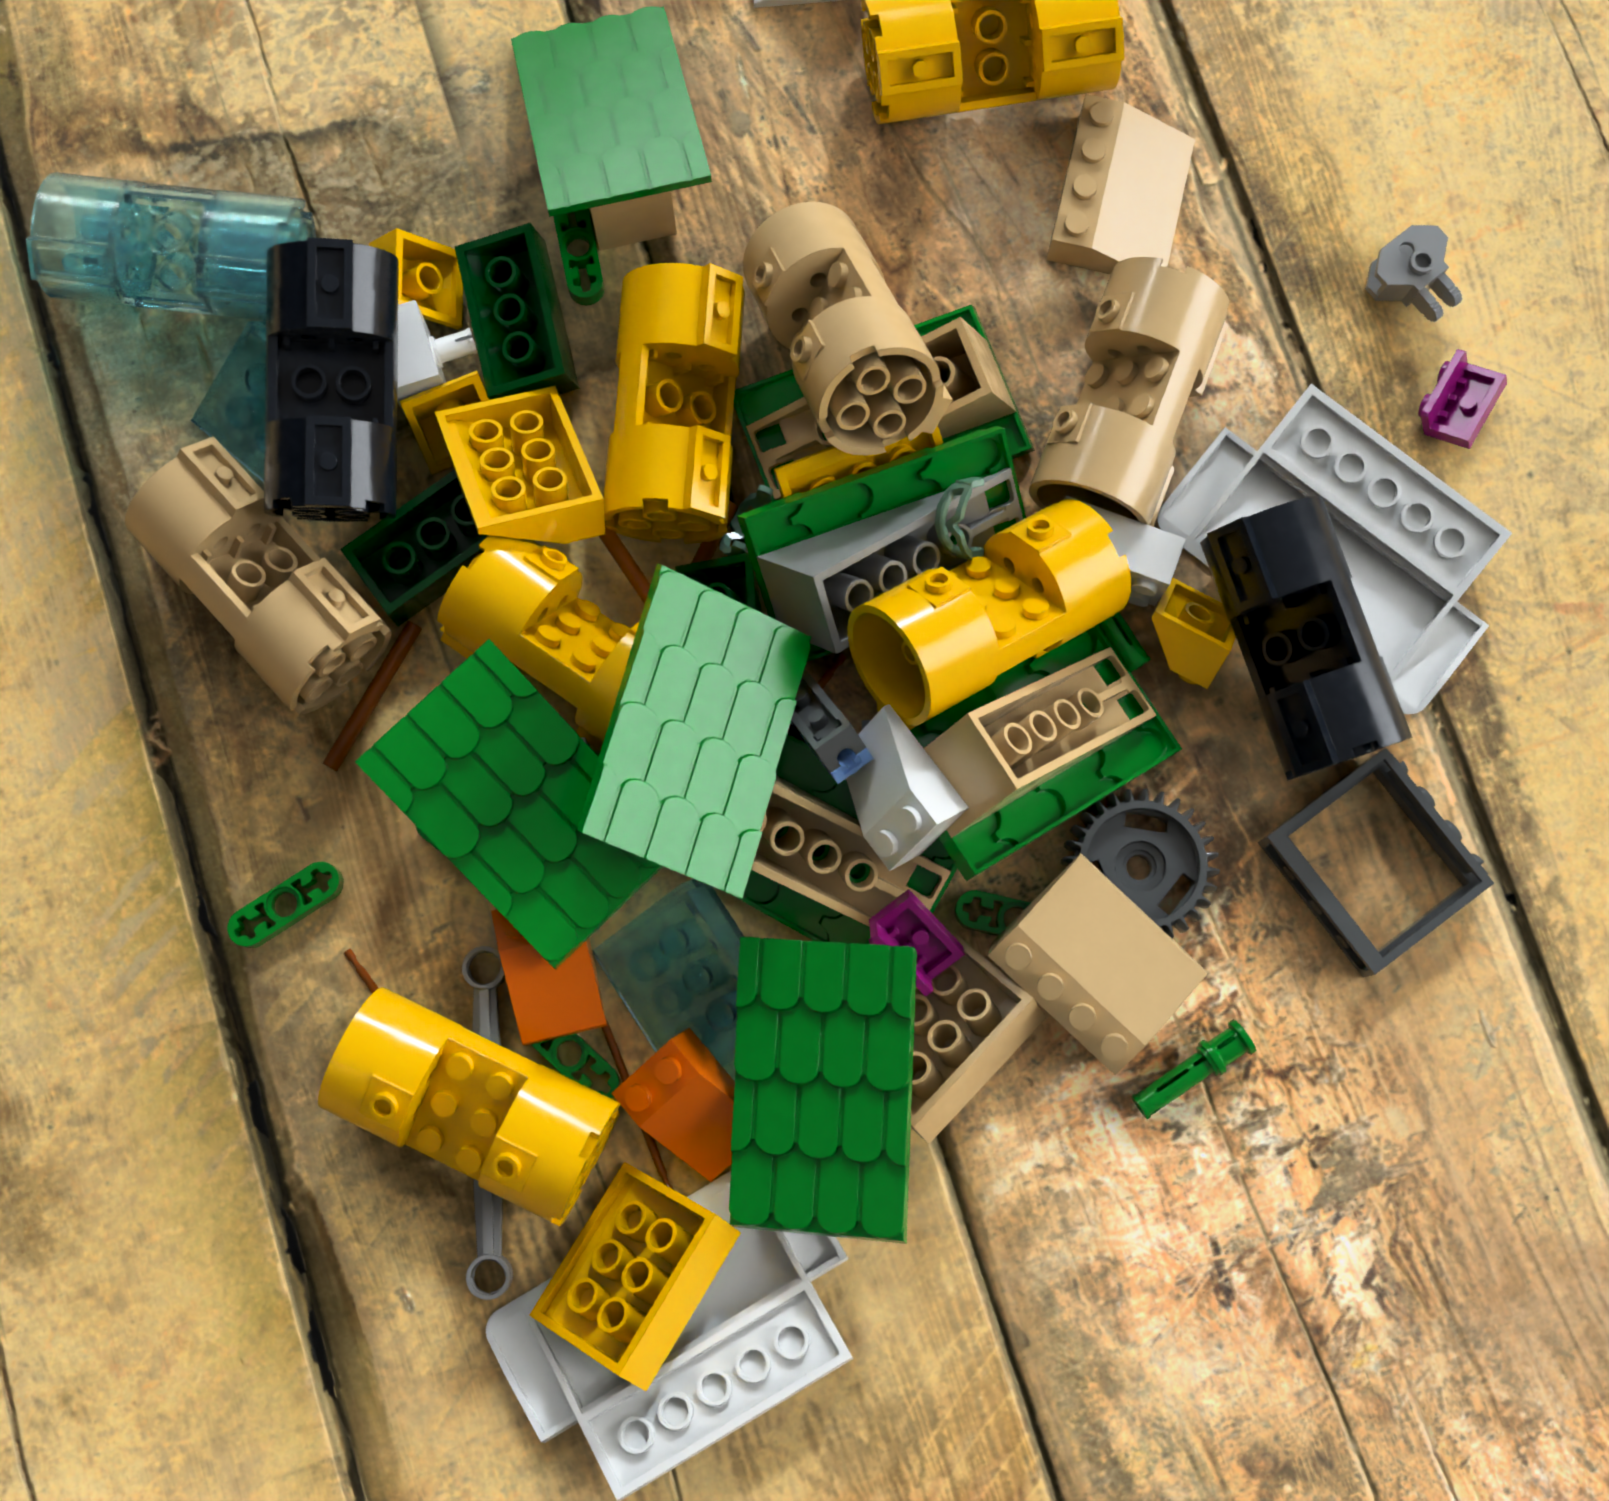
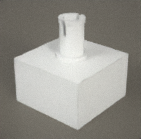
M416 300L398 305L397 402L402 411L403 408L400 400L446 383L442 370L444 367L443 363L471 354H478L470 328L437 339L431 336V332Z

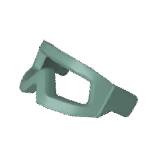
M982 477L956 480L955 483L945 490L937 505L935 516L937 538L944 548L950 553L955 554L956 557L972 560L973 557L984 556V548L976 546L969 548L964 532L958 526V523L964 519L972 488L984 486V478ZM961 495L955 515L946 522L948 508L953 497ZM948 530L956 538L958 546L954 545L951 541Z
M759 485L757 493L750 494L739 505L729 524L733 532L726 533L720 542L719 550L724 554L732 556L748 553L746 544L739 541L744 539V534L741 531L737 516L745 513L749 506L756 509L771 503L772 488Z

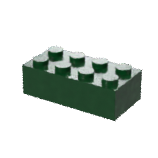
M453 470L396 510V518L381 520L340 550L398 627L447 592L462 565L468 568L472 560L484 552L479 548V544L489 535L478 534L455 470Z

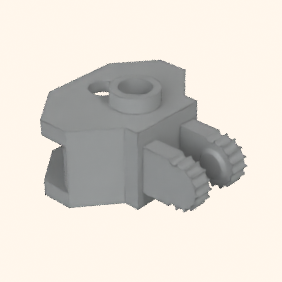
M1411 225L1379 251L1378 258L1369 267L1366 291L1375 301H1402L1406 307L1412 303L1421 314H1424L1427 320L1435 322L1440 319L1444 314L1439 302L1436 301V298L1429 292L1430 288L1449 307L1458 305L1463 299L1461 291L1445 274L1449 268L1444 262L1448 241L1446 234L1438 226Z

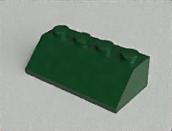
M527 223L455 246L488 398L496 399L556 386L559 395L580 389L546 241L533 225Z

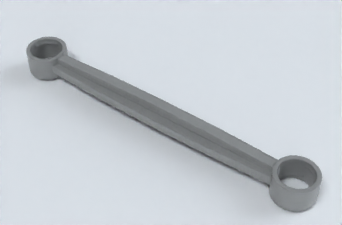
M481 946L471 950L465 956L462 964V973L465 980L474 987L472 1032L501 1046L497 988L505 981V975L499 951L491 947ZM486 952V954L496 956L500 961L501 967L495 980L487 984H480L472 977L470 965L477 955ZM473 1179L477 1258L468 1267L466 1283L470 1292L477 1298L492 1300L505 1293L513 1280L512 1266L508 1259L502 1255L503 1198L479 1187L478 1181ZM485 1260L499 1263L506 1276L504 1285L491 1293L482 1291L474 1280L478 1265Z

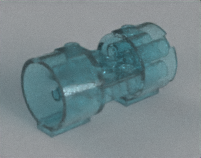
M53 172L43 180L39 187L32 211L31 234L26 238L31 280H38L42 290L49 297L56 299L266 321L267 250L281 243L305 241L307 237L316 238L312 212L303 211L306 200L302 198Z

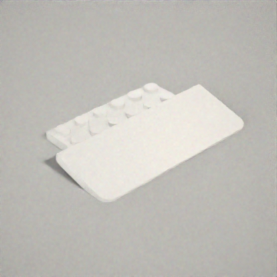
M1310 384L1258 451L1225 427L1162 505L1158 513V525L1163 531L1186 538L1183 548L1209 567L1200 544L1207 537V533L1241 517L1251 516L1287 502L1306 497L1322 496L1351 572L1353 587L1379 656L1383 657L1403 713L1415 714L1422 711L1429 704L1489 627L1487 623L1457 601L1512 533L1313 384Z
M731 1171L687 1197L715 1213L729 1224ZM734 1227L741 1232L740 1236L647 1391L619 1377L529 1316L552 1278L496 1310L487 1322L486 1337L540 1442L546 1443L579 1423L616 1500L621 1501L854 1359L811 1283L848 1260L836 1237Z

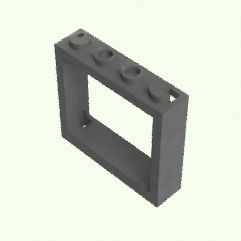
M1387 748L1374 754L1258 842L1363 978L1377 974L1494 884L1487 875L1488 873L1481 866L1484 861L1476 854H1471L1461 842L1462 835L1457 827L1449 820H1444L1434 808L1435 801L1429 792L1421 786H1416L1407 774L1408 768L1405 762L1399 763ZM1371 773L1376 776L1462 884L1461 887L1378 950L1288 837Z

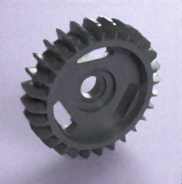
M1147 788L1140 791L1138 800H1134L1131 789H1126L1123 792L1122 802H1119L1114 793L1109 794L1106 798L1108 808L1100 801H1097L1092 805L1095 817L1086 811L1079 816L1086 827L1083 828L1078 825L1071 827L1070 832L1078 840H1068L1064 843V848L1074 853L1073 856L1063 857L1061 864L1068 866L1080 853L1091 863L1097 861L1101 872L1172 939L1174 937L1172 926L1180 933L1186 932L1189 927L1184 918L1186 917L1192 922L1199 921L1202 916L1195 909V906L1203 909L1208 908L1211 902L1202 894L1213 893L1217 890V886L1207 882V878L1214 877L1220 873L1219 869L1208 867V862L1217 858L1219 853L1206 852L1205 846L1212 842L1214 837L1205 836L1201 838L1198 834L1206 825L1205 821L1192 825L1189 819L1192 817L1194 809L1190 808L1182 814L1177 812L1181 801L1179 798H1176L1168 806L1164 805V792H1159L1153 801H1149ZM1133 814L1153 817L1166 824L1165 833L1125 827L1126 815ZM1139 856L1148 862L1149 874L1145 879L1136 880L1128 874L1126 865L1131 857ZM1183 875L1191 881L1188 892L1172 913L1168 915L1158 905L1180 876Z

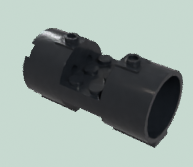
M307 237L305 241L277 244L267 250L264 513L281 517L283 516L284 509L292 511V516L297 517V520L368 522V519L371 518V513H380L381 520L396 518L399 260L388 251L353 243V240L314 237Z
M1322 496L1306 497L1287 502L1251 516L1241 517L1207 533V537L1200 544L1259 698V705L1287 781L1413 738L1383 657L1379 656L1351 581V572Z

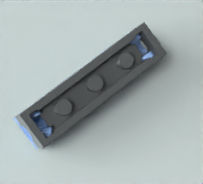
M804 668L795 697L797 703L790 724L837 784H839L850 775L855 774L874 758L851 723Z

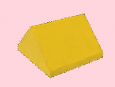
M477 370L400 400L403 411L432 474L453 466L434 412L489 400Z

